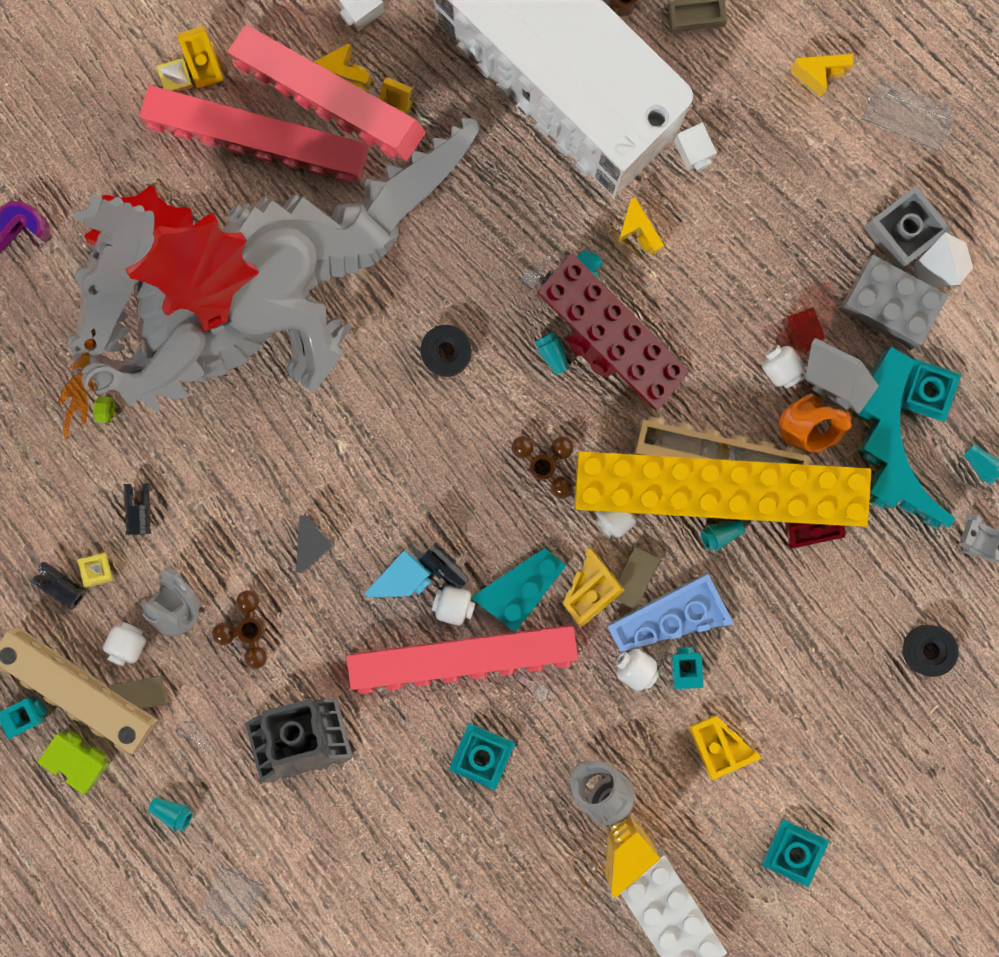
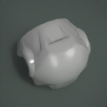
M167 567L159 576L160 589L158 593L148 601L143 599L141 605L144 609L143 617L161 634L171 637L182 635L195 625L199 616L198 611L202 604L191 587L181 579V574Z
M591 760L581 763L579 761L569 773L571 775L569 785L574 803L598 825H613L623 822L634 809L635 791L633 790L632 782L610 763ZM599 774L609 775V777L601 780L592 789L586 801L584 790L588 781Z

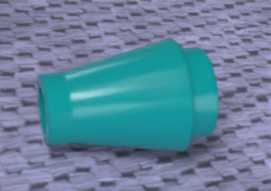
M554 331L534 341L537 346L535 350L552 369L554 375H558L570 368L566 360L560 336L557 337Z
M976 444L963 455L982 482L986 481L991 485L999 478V459L980 449Z
M740 519L709 524L700 531L702 542L708 551H718L737 537L745 534V529Z
M158 797L152 800L148 808V813L157 817L174 832L177 830L185 831L193 817V811L189 809L188 805L163 800Z

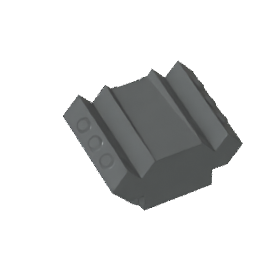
M337 698L317 701L307 699L262 712L261 716L254 717L245 723L261 783L275 782L280 778L294 777L307 771L327 768L332 764L345 763L353 758Z

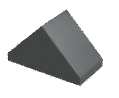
M299 515L296 572L303 573L332 549L335 544L310 516Z

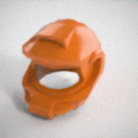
M810 393L788 405L781 413L778 427L786 444L814 453L835 445L841 440V437L847 430L852 427L848 411L833 409L832 407H822L820 397ZM831 419L829 429L821 434L817 428L820 421Z

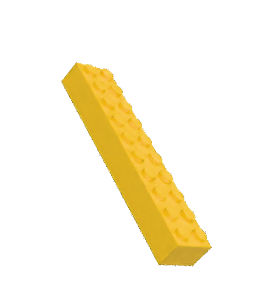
M579 451L577 452L574 510L868 527L871 468Z

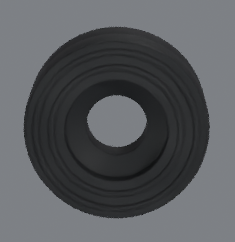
M439 325L432 328L424 336L420 348L425 366L432 373L442 377H451L461 373L468 366L472 354L469 338L461 329L453 325ZM444 343L451 344L454 347L453 356L448 359L441 358L438 354L440 345Z
M918 626L908 633L903 643V656L907 665L913 671L924 676H942L955 666L958 659L959 649L956 639L948 630L939 626ZM932 642L937 646L938 652L934 658L928 659L924 656L923 648L926 644Z

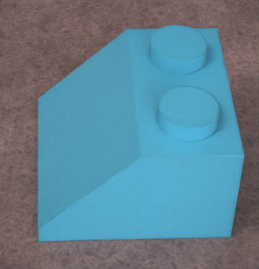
M405 550L364 594L368 598L410 596L414 592L419 595L431 583V580L428 578L431 571L419 562L412 553Z

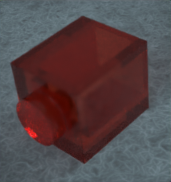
M814 307L787 316L782 320L791 347L795 351L802 349L803 354L810 352L815 338L820 341L826 339Z

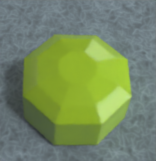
M98 396L93 407L94 419L99 423L110 424L115 411L114 399Z

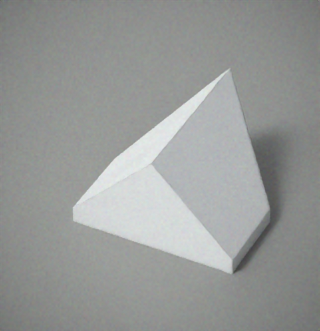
M946 232L918 261L912 263L916 278L934 288L960 285L973 269L966 242Z

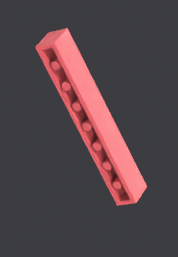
M247 24L227 51L235 60L233 65L244 74H248L250 71L254 74L253 77L263 85L268 86L269 83L274 85L273 88L282 96L288 98L291 95L295 97V102L307 110L310 107L316 109L315 113L327 122L331 119L337 122L336 125L348 134L354 131L359 134L358 138L365 144L372 147L375 143L380 146V151L391 159L397 156L407 161L426 134L416 119Z
M151 85L147 87L139 116L147 125V129L157 133H163L164 130L174 132L173 135L183 140H190L191 137L197 138L206 146L217 148L218 144L227 146L230 152L244 155V152L253 153L255 158L262 161L271 162L272 159L282 161V165L288 168L298 169L299 166L309 168V172L312 174L325 176L328 173L335 175L337 180L352 184L353 180L361 182L369 153L367 144L361 141Z
M572 624L349 653L346 656L350 689H358V694L375 692V687L386 686L387 690L404 688L403 683L414 682L416 687L432 684L431 680L440 678L443 679V683L460 681L459 676L471 675V679L488 677L487 672L499 671V675L515 674L517 668L527 667V672L544 670V665L555 664L556 668L572 666V661H578L574 626Z

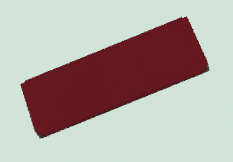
M784 522L790 549L845 538V526Z

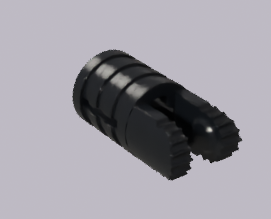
M149 483L142 484L140 489L142 505L133 506V488L131 484H123L124 511H126L125 535L151 534Z
M436 542L419 560L432 574H435L439 580L442 578L448 585L462 589L468 582V575L456 564L457 561Z
M47 562L40 563L38 571H40L41 575L34 576L31 581L32 584L50 597H53L56 601H59L70 611L73 610L84 598L86 589L74 583L73 580L67 578L65 574Z

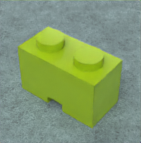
M64 730L55 735L37 763L54 775H57L60 771L68 777L65 781L68 785L85 795L93 789L111 762L105 758L106 754L102 750L94 746L90 748L82 742L83 738L79 734L71 730L68 732Z

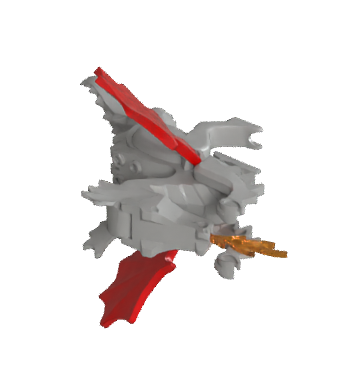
M462 118V128L453 126L451 136L447 139L433 138V148L428 152L424 153L414 150L411 154L412 161L401 167L387 164V175L379 180H365L364 198L361 202L355 201L353 203L336 205L331 218L304 197H298L296 194H292L283 207L273 200L262 197L256 206L244 203L242 207L238 204L235 205L227 216V219L230 221L222 230L218 227V220L214 213H209L199 222L193 224L191 208L167 205L157 195L152 185L148 186L138 195L119 198L103 195L100 198L97 194L91 193L88 207L73 213V216L77 220L83 221L86 227L93 228L85 234V239L88 244L94 245L87 264L78 268L75 275V282L81 290V306L76 333L68 337L67 344L71 351L75 353L72 357L74 361L70 368L76 375L65 384L58 399V403L63 404L68 397L72 398L64 418V438H69V425L76 410L81 412V423H86L88 400L85 389L87 390L88 386L97 395L109 390L119 391L130 406H135L139 397L145 404L157 412L160 411V406L156 400L157 395L171 399L188 398V393L181 387L180 381H199L205 383V378L225 375L227 370L249 363L248 357L264 346L263 343L275 332L283 330L289 331L292 346V358L287 366V373L296 382H299L301 379L302 386L314 393L341 357L343 350L338 346L352 326L349 324L340 326L342 321L338 318L326 321L325 305L319 301H312V298L308 296L309 290L318 287V281H330V277H344L345 274L359 273V269L375 265L376 262L388 253L387 251L393 246L392 244L398 237V222L419 202L426 198L457 165L479 131L477 121L473 118ZM134 287V294L138 296L136 314L140 316L137 335L141 339V344L129 359L122 361L110 359L101 353L103 351L113 352L125 349V345L116 340L124 337L131 330L130 327L121 325L119 322L128 317V313L122 310ZM92 379L98 381L97 389H95Z

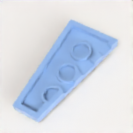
M704 573L607 624V627L621 652L654 644L657 641L669 638L674 639L685 634L697 631L702 632L710 630V628L722 625L727 626L734 623L709 574Z

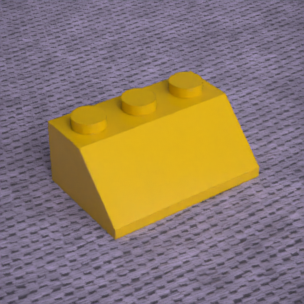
M631 816L621 823L611 825V831L608 832L605 875L614 898L620 895L660 860L652 840Z

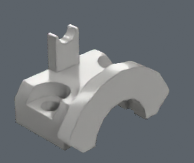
M968 514L966 518L967 524L959 546L964 548L961 553L970 555V558L979 556L988 562H999V529L984 525L981 522L983 518L977 515Z

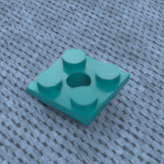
M912 358L916 362L904 388L901 408L943 423L946 422L962 374ZM927 382L934 384L936 387V394L933 398L926 396L923 388Z
M468 723L449 771L496 790L515 742ZM486 750L490 754V760L486 764H478L474 760L476 751Z
M782 818L761 866L809 888L830 841ZM801 847L803 849L802 858L797 861L790 860L789 852L791 849Z

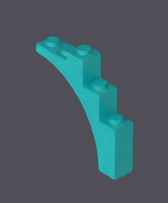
M893 347L887 348L883 351L870 373L878 384V388L859 414L855 413L858 418L870 423L871 420L874 421L857 451L864 454L862 459L874 466L880 464L870 482L869 502L882 510L885 507L895 508L898 502H900L899 507L912 515L917 512L925 517L923 522L935 529H939V527L950 528L955 517L940 507L922 488L908 463L903 448L900 429L901 401L908 376L916 361Z

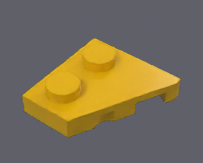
M591 548L586 550L585 556L587 557L580 572L577 571L573 579V586L567 592L563 601L565 608L576 623L582 627L625 591L597 553Z
M715 715L688 726L710 780H715L761 759L759 753L752 750L742 741L743 739L739 735L732 732Z

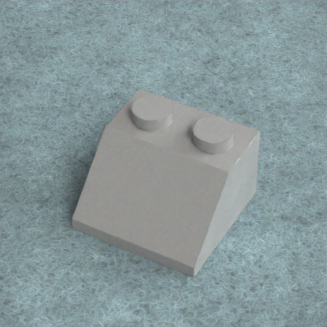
M816 338L811 345L805 377L812 387L811 392L822 400H825L826 397L833 400V404L843 411L851 409L859 414L878 388V384L861 360Z

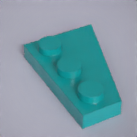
M543 548L471 596V598L516 632L567 565Z

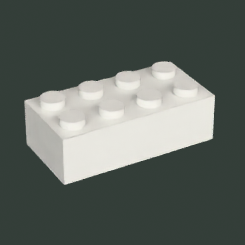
M659 848L656 851L660 860L625 889L621 896L661 957H722L726 955L727 951L662 849Z

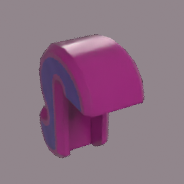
M9 201L0 206V253L24 226L39 239L47 243L50 237V225L47 219L39 211L22 201Z

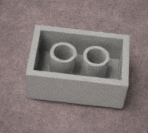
M872 255L864 261L839 310L899 343L914 349L922 346L949 295Z

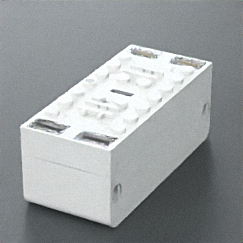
M434 0L437 24L457 43L456 48L465 58L471 57L477 63L476 67L486 78L492 77L497 82V89L505 97L510 95L517 102V109L526 117L530 115L537 122L535 125L538 130L546 137L550 135L557 142L555 145L559 151L565 156L570 154L577 161L576 167L584 175L590 174L613 198L678 134L692 103V89L602 0Z

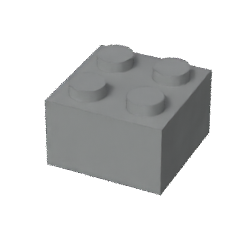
M917 186L910 189L863 227L890 262L899 269L908 265L931 247L945 232L951 231L948 224Z

